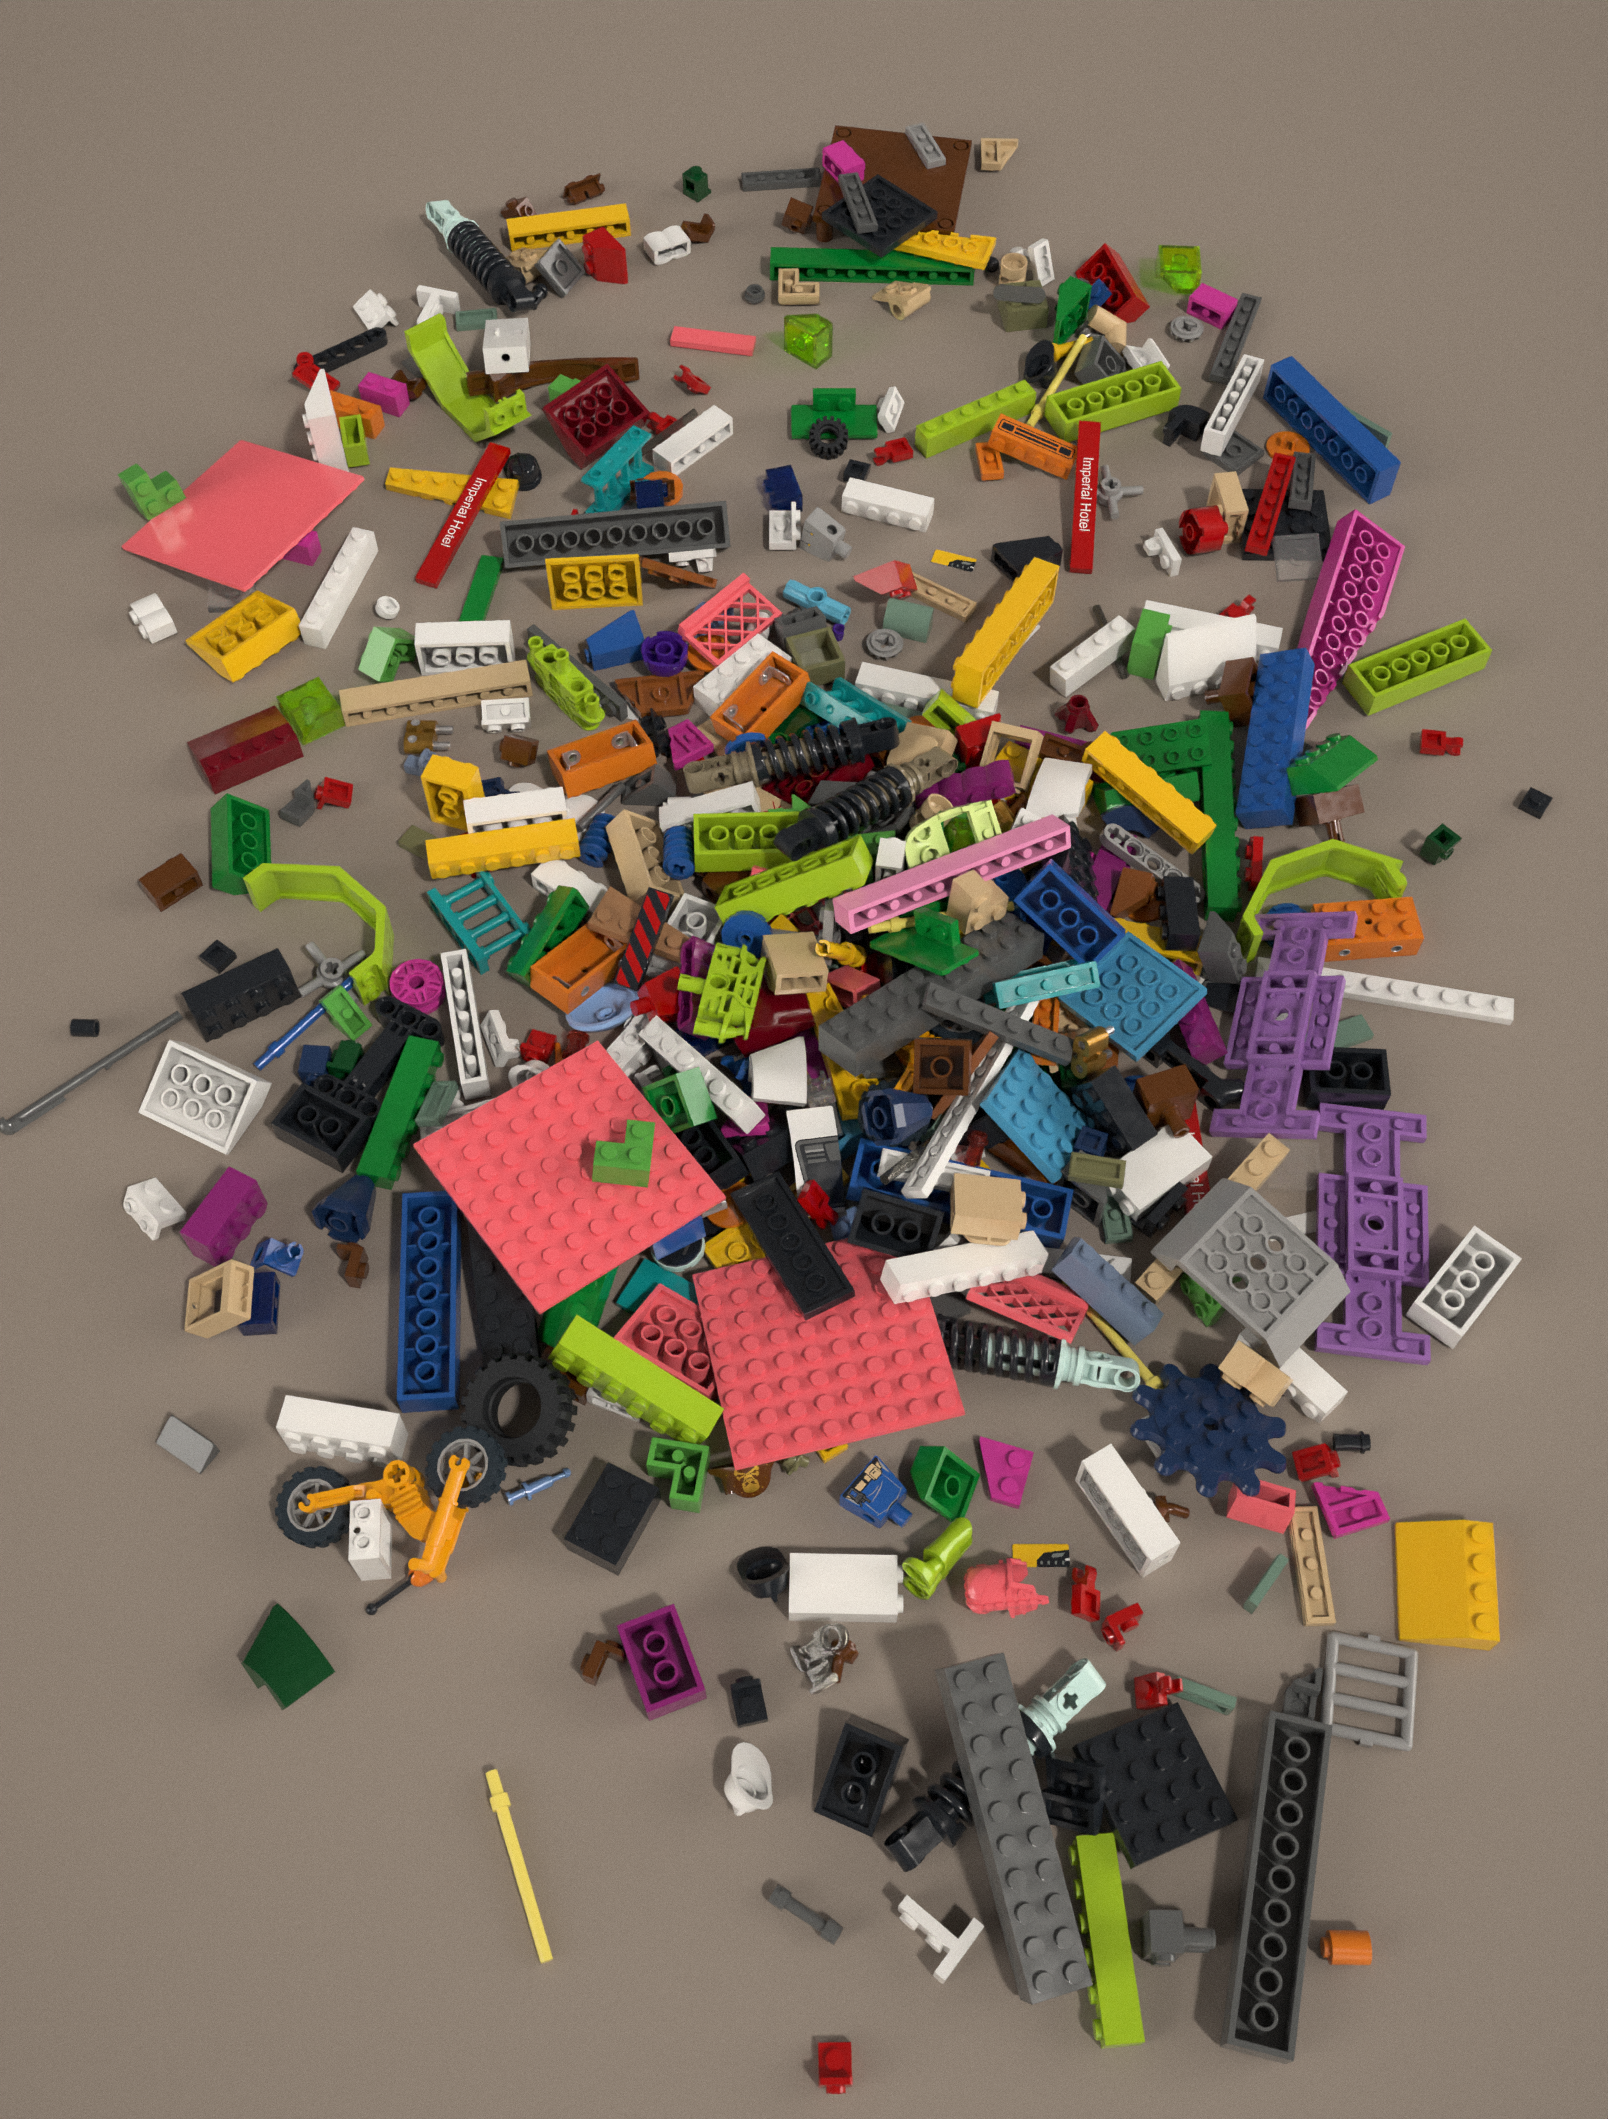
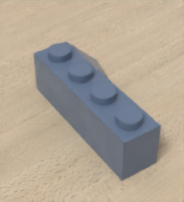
M1072 1238L1052 1268V1271L1134 1346L1156 1329L1164 1315L1154 1303L1148 1300L1082 1238Z

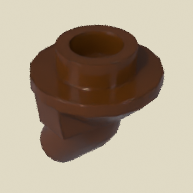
M1154 1495L1153 1504L1166 1523L1170 1522L1169 1515L1183 1519L1189 1517V1508L1175 1503H1167L1166 1496Z
M841 1637L831 1641L828 1653L829 1656L833 1657L829 1681L832 1683H840L844 1663L853 1664L859 1656L858 1651L855 1649L856 1645L847 1638Z

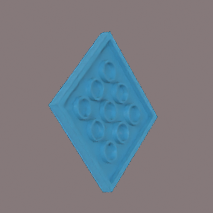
M1128 931L1097 963L1101 987L1061 995L1058 997L1060 1005L1091 1028L1096 1026H1102L1103 1028L1113 1026L1115 1033L1109 1036V1042L1137 1062L1207 994V988Z
M1021 1048L1016 1049L1012 1053L979 1104L1052 1184L1061 1178L1063 1174L1060 1171L1070 1162L1071 1152L1074 1150L1082 1126L1089 1127L1086 1115L1076 1108L1068 1095L1062 1092L1052 1081L1051 1077L1035 1063L1033 1057Z

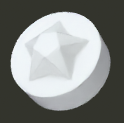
M389 596L380 597L375 606L377 614L385 619L395 618L400 609L398 602Z

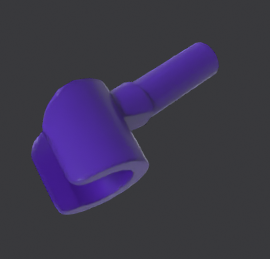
M840 623L835 624L832 628L837 641H841L844 636L845 626Z

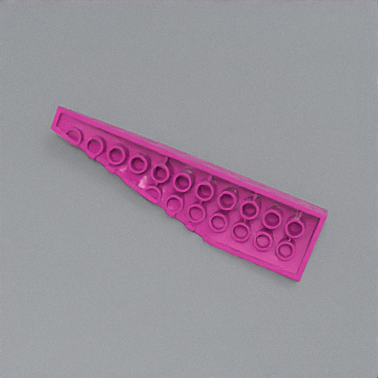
M1356 509L1336 523L1297 649L1306 647L1315 664L1306 729L1316 716L1319 707L1327 700L1326 697L1329 692L1333 691L1337 685L1338 679L1344 675L1348 665L1356 657L1359 648L1367 641V636L1375 629L1377 621L1383 617L1405 549L1402 543Z

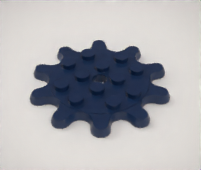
M1212 1363L1206 1364L1201 1368L1199 1378H1190L1184 1375L1174 1364H1166L1159 1370V1377L1164 1384V1389L1139 1385L1132 1392L1133 1400L1147 1409L1149 1418L1138 1419L1130 1426V1433L1138 1440L1152 1441L1160 1447L1161 1455L1156 1458L1154 1468L1161 1475L1170 1476L1178 1470L1188 1471L1195 1477L1198 1493L1207 1498L1214 1497L1217 1494L1218 1484L1221 1481H1230L1243 1494L1253 1497L1258 1495L1261 1490L1260 1481L1255 1474V1470L1263 1468L1276 1474L1285 1471L1287 1465L1285 1456L1273 1449L1268 1441L1273 1438H1282L1286 1433V1423L1279 1417H1269L1261 1414L1256 1407L1257 1403L1249 1397L1252 1392L1247 1388L1242 1387L1239 1390L1224 1383L1217 1365ZM1203 1424H1209L1211 1426L1214 1424L1215 1430L1210 1431L1206 1429Z

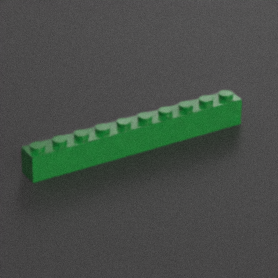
M771 247L770 280L778 281L779 269L798 268L799 281L890 284L894 281L928 285L973 286L975 269L972 267L935 260L903 251L892 250L882 258L868 249Z
M1200 710L1198 719H1207L1212 765L1198 767L1201 799L1199 800L1200 811L1210 816L1217 825L1211 837L1201 846L1202 882L1205 891L1203 899L1204 921L1208 920L1210 911H1215L1224 922H1234L1237 912L1242 910V898L1238 897V892L1241 889V877H1237V872L1240 868V857H1236V852L1239 848V837H1235V832L1238 828V817H1234V812H1236L1237 798L1233 797L1236 789V778H1232L1235 770V759H1231L1234 751V740H1230L1233 732V722L1229 721V712Z

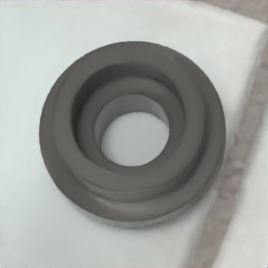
M751 284L745 291V299L752 304L760 303L765 299V291L762 286Z

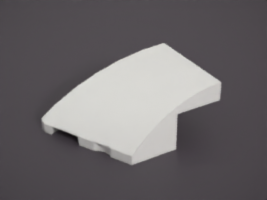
M1044 758L1033 784L1026 810L1041 818L1052 814L1056 817L1063 814L1066 818L1078 817L1085 804V786L1092 774V764Z
M797 1037L750 1054L748 1081L752 1082L751 1099L753 1101L803 1107L806 1105L807 1063L804 1037Z

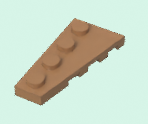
M610 886L589 919L588 929L628 944L641 906ZM665 922L653 954L681 964L680 953L682 945L690 938Z

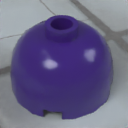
M672 631L656 632V636L651 638L649 635L642 643L641 648L642 660L646 669L659 677H670L681 672L686 666L688 659V645L682 640V636Z

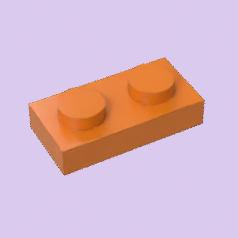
M988 442L976 443L975 451L982 481L1004 479L1000 452L988 447Z

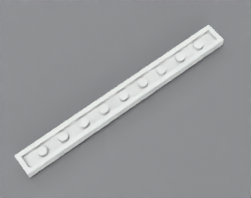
M1258 957L1255 977H1263L1264 971L1269 969L1271 959ZM1324 967L1321 976L1344 975L1346 984L1343 998L1511 1025L1513 1022V998Z
M1039 1001L1008 1007L1005 1012L1029 1021ZM997 1039L971 1075V1093L968 1096L957 1095L901 1190L906 1199L928 1198L950 1157L955 1152L962 1136L967 1131L974 1115L978 1112L980 1102L1000 1073L1007 1057L1011 1054L1013 1045Z

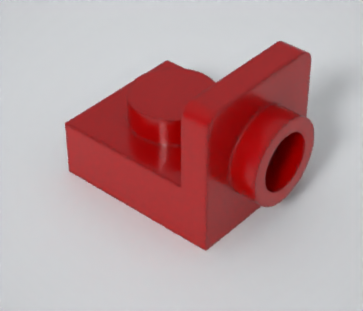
M324 777L322 784L317 785L315 788L314 799H317L316 809L321 810L324 803L349 809L352 801L353 784Z
M532 1029L527 1042L521 1043L519 1047L522 1060L526 1062L539 1060L548 1064L555 1048V1043L558 1041L557 1036Z
M1326 1443L1292 1452L1298 1478L1301 1482L1327 1475L1333 1478L1339 1477L1337 1468L1341 1467L1337 1451H1332Z
M1138 1602L1107 1616L1102 1624V1635L1109 1646L1113 1645L1116 1652L1121 1650L1125 1644L1120 1630L1123 1633H1127L1139 1626L1138 1622L1144 1613Z
M818 2042L819 2088H826V2094H846V2087L853 2086L851 2042Z

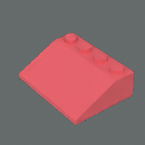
M659 1283L614 1336V1339L715 1402L719 1395L700 1308L697 1304Z

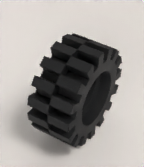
M823 416V421L818 418L816 424L813 422L809 431L811 451L814 450L816 456L820 454L821 459L824 458V455L827 456V460H831V456L834 459L838 458V453L843 455L848 444V428L846 429V424L844 422L841 424V419L839 418L834 421V416H830V420H827V416ZM825 432H831L837 436V440L834 443L827 444L822 442L820 437Z

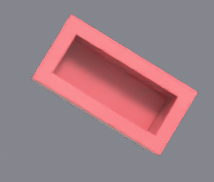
M847 965L828 973L827 983L831 985L841 1006L845 1008L860 1001L863 995H870L881 988L879 978Z
M1259 1480L1261 1489L1259 1494L1250 1497L1243 1494L1233 1484L1228 1494L1226 1518L1284 1534L1295 1513L1296 1490Z

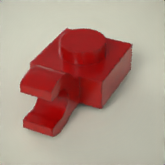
M680 365L679 368L682 369L683 374L681 377L674 375V379L681 383H687V389L695 394L701 392L707 395L711 387L699 376L694 375L688 367Z
M651 412L648 416L650 422L647 424V427L651 430H656V434L665 439H668L672 434L686 426L685 423L668 414L665 418L655 412Z
M905 437L885 442V447L874 449L877 457H874L873 461L876 466L885 464L888 459L895 463L913 458L914 451Z
M1249 594L1239 606L1232 603L1219 615L1232 618L1249 615L1255 608L1252 604L1256 602V599Z
M1422 729L1420 734V754L1444 756L1445 751H1447L1452 756H1460L1461 748H1463V738L1446 737V731Z
M814 1179L807 1181L797 1201L812 1219H816V1223L820 1228L824 1229L828 1220L832 1225L837 1223L839 1215L828 1205L830 1199Z
M1085 1565V1574L1083 1570L1076 1567L1072 1570V1579L1076 1584L1072 1585L1071 1615L1088 1622L1100 1621V1591L1095 1589L1097 1571L1096 1568Z
M1153 1672L1134 1678L1136 1708L1140 1710H1149L1168 1705L1167 1695L1183 1692L1182 1678L1171 1680V1676H1165V1673Z

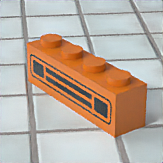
M1000 414L987 444L988 447L1067 480L1076 461V445L1004 414Z

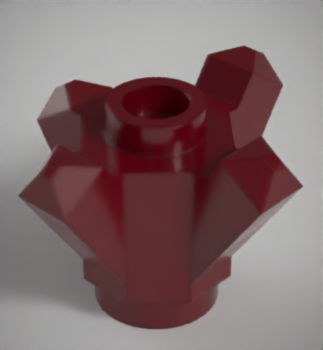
M1083 695L1072 696L1068 703L1058 708L1054 714L1060 720H1065L1066 726L1064 730L1067 734H1072L1076 729L1084 727L1088 732H1096L1099 726L1090 710L1088 699Z

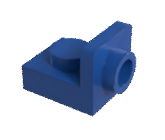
M1099 278L1091 288L1089 309L1094 305L1101 307L1112 295L1105 283Z

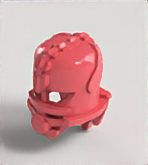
M1006 1558L1007 1563L999 1560V1564L972 1566L967 1569V1573L964 1576L965 1602L971 1611L977 1614L1008 1610L1011 1618H1015L1016 1615H1025L1027 1612L1036 1610L1039 1604H1048L1049 1597L1038 1595L1034 1585L1020 1583L1028 1575L1027 1563L1017 1558Z

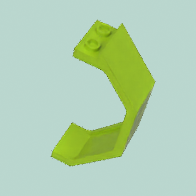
M441 313L404 331L407 348L441 409L474 442L497 435L532 416L527 411L525 394L520 389L516 390V395L508 399L506 397H503L502 400L499 399L498 404L487 394L469 396L466 372H469L448 334L446 320Z
M1335 839L1271 859L1242 916L1235 937L1237 943H1240L1243 958L1246 959L1247 963L1255 959L1263 936V931L1257 923L1255 915L1259 913L1270 894L1320 877H1330L1366 888L1373 893L1376 899L1400 898L1408 884L1405 875L1400 872L1404 861Z
M262 863L243 878L253 905L260 912L279 899L341 902L347 905L375 930L374 952L349 972V976L354 981V990L358 992L359 1002L365 1006L370 1001L377 999L383 991L391 996L389 980L392 975L394 932L386 906L340 866Z

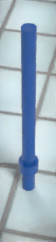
M349 976L340 984L347 992L354 987L353 978ZM321 1003L277 1042L273 1041L267 1047L268 1050L253 1064L261 1071L275 1057L278 1059L286 1052L284 1049L326 1012Z

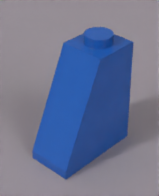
M634 610L628 611L586 639L587 649H584L586 662H591L594 671L642 660L641 648L645 639Z

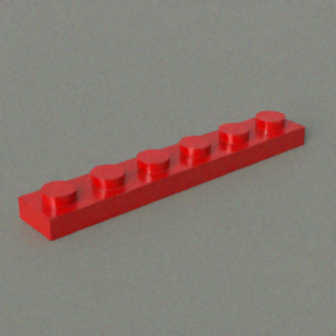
M1274 453L1245 547L1246 552L1267 556L1296 457Z

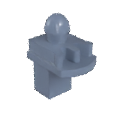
M425 748L420 757L409 755L404 763L405 773L421 777L432 754L436 755V752Z

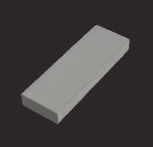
M924 123L905 127V134L927 169L946 165L945 156Z

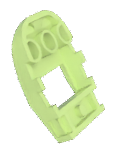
M985 800L951 807L914 826L905 838V859L908 868L911 869L950 854L941 822L963 813H967L976 843L1002 834L992 801Z

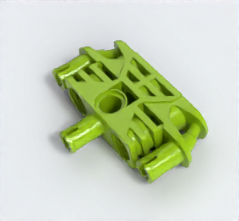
M539 636L529 638L530 652L527 655V660L536 672L535 679L538 685L581 729L585 731L597 729L605 717V712L600 707L599 696L594 693L593 684L569 661V652L566 649H557L554 644L544 647L543 639Z
M717 942L706 979L683 973L680 974L677 990L702 995L693 1034L719 1039V1044L724 1043L728 1038H735L743 1035V1040H748L764 974L766 957L763 956L760 960L757 959L755 955L747 951L745 944H743L742 948Z

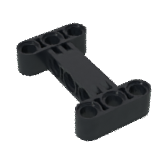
M384 996L376 1002L375 1010L381 1026L385 1029L348 1077L342 1081L333 1075L323 1074L314 1082V1089L365 1116L375 1112L373 1115L367 1116L372 1128L381 1108L379 1100L375 1097L395 1072L408 1036L438 1041L440 1048L445 1043L442 1026L437 1019L391 996Z

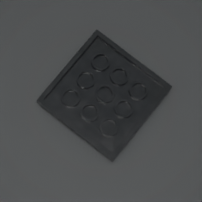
M878 174L863 184L878 224V231L857 234L844 198L822 212V220L881 258L935 221L938 214L936 210Z
M1242 489L1249 510L1240 541L1242 560L1324 562L1331 542L1324 490H1313L1310 511L1288 508L1290 490H1286L1268 554L1263 556L1245 551L1263 489Z
M1178 1702L1077 1743L1072 1747L1076 1758L1105 1765L1106 1788L1103 1813L1130 1869L1238 1821Z

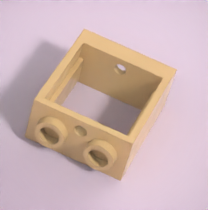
M1236 471L1214 473L1206 506L1217 505L1223 521H1226L1228 524V534L1224 535L1223 544L1240 543L1249 510Z
M992 721L980 766L985 767L989 763L994 762L1001 737L1030 743L1031 747L1021 782L1014 781L1016 790L1014 794L1019 795L1020 791L1028 793L1044 736L1039 731Z
M231 1259L189 1279L184 1331L208 1339L250 1320L254 1267ZM222 1289L221 1308L219 1312L214 1314L216 1291Z

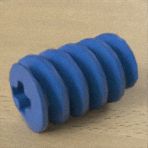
M606 813L595 815L589 830H587L581 845H579L581 854L579 858L582 862L595 868L603 867V862L607 860L608 854L612 851L605 826L615 816Z
M673 826L665 832L663 837V869L673 879H687L693 875L695 869L693 832L684 826Z

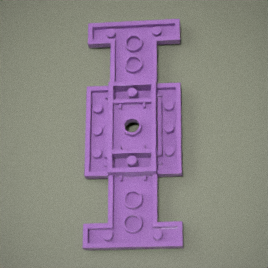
M1356 911L1256 914L1255 919L1263 931L1261 941H1275L1269 969L1264 971L1263 977H1242L1227 1046L1228 1053L1225 1055L1224 1066L1226 1069L1248 1070L1240 1109H1214L1209 1132L1212 1137L1265 1138L1270 1133L1276 1139L1316 1140L1321 1115L1319 1111L1296 1110L1303 1070H1330L1346 980L1344 975H1321L1328 939L1354 938L1358 916ZM1282 1013L1288 1014L1284 1020H1276Z
M1319 1103L1317 1111H1319L1321 1118L1318 1131L1344 1134V1176L1319 1173L1317 1176L1316 1245L1338 1264L1350 1289V1293L1343 1299V1324L1322 1322L1315 1330V1352L1428 1365L1431 1362L1430 1335L1402 1332L1401 1285L1425 1288L1429 1284L1428 1186L1403 1183V1177H1400V1140L1424 1143L1427 1139L1426 1115ZM1345 1204H1346V1249H1345ZM1375 1220L1379 1222L1382 1229L1373 1230L1369 1227L1368 1221Z

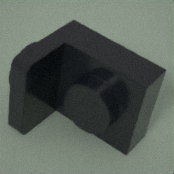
M744 1676L736 1679V1683L731 1684L730 1689L738 1728L768 1722L760 1678L754 1679L753 1676Z

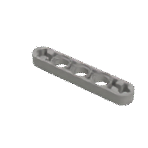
M1108 824L1099 835L1100 842L1104 847L1134 869L1152 873L1156 879L1155 882H1158V886H1161L1163 876L1189 877L1117 824ZM1110 834L1114 835L1113 839L1109 837ZM1127 846L1134 847L1137 851V856L1131 855L1127 851ZM1147 861L1154 862L1157 870L1150 869ZM1194 881L1196 903L1198 905L1204 899L1205 891L1200 884Z

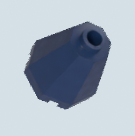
M892 1088L868 1091L866 1097H870L869 1101L864 1102L861 1108L865 1131L869 1136H875L877 1140L873 1142L876 1146L899 1144L927 1125L933 1113L932 1104L925 1095Z
M355 1175L320 1200L312 1210L316 1226L321 1230L324 1227L329 1229L328 1236L337 1241L357 1243L360 1238L361 1240L365 1239L371 1228L377 1192L373 1181L367 1176Z

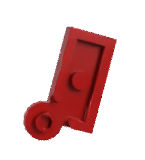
M301 352L296 357L298 366L292 372V377L311 390L321 368L314 364L313 356L310 353ZM325 372L329 390L336 392L341 386L340 381Z
M1250 836L1248 845L1245 848V859L1249 860L1248 867H1245L1244 882H1248L1247 891L1255 892L1262 878L1263 837Z

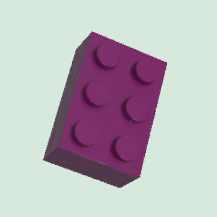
M230 1166L226 1169L180 1231L195 1257L214 1267L232 1259L236 1247L248 1237L253 1224L264 1215L268 1203L257 1181Z
M674 1604L617 1625L618 1633L649 1721L707 1699L704 1684Z

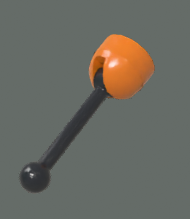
M410 1569L408 1580L375 1604H368L366 1606V1613L368 1615H375L379 1607L410 1585L423 1587L433 1581L434 1578L429 1573L424 1574L422 1571Z

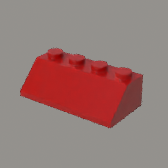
M1106 243L1075 272L1078 279L1088 280L1091 285L1098 278L1102 280L1112 295L1103 303L1101 308L1127 323L1135 322L1150 308L1119 253Z

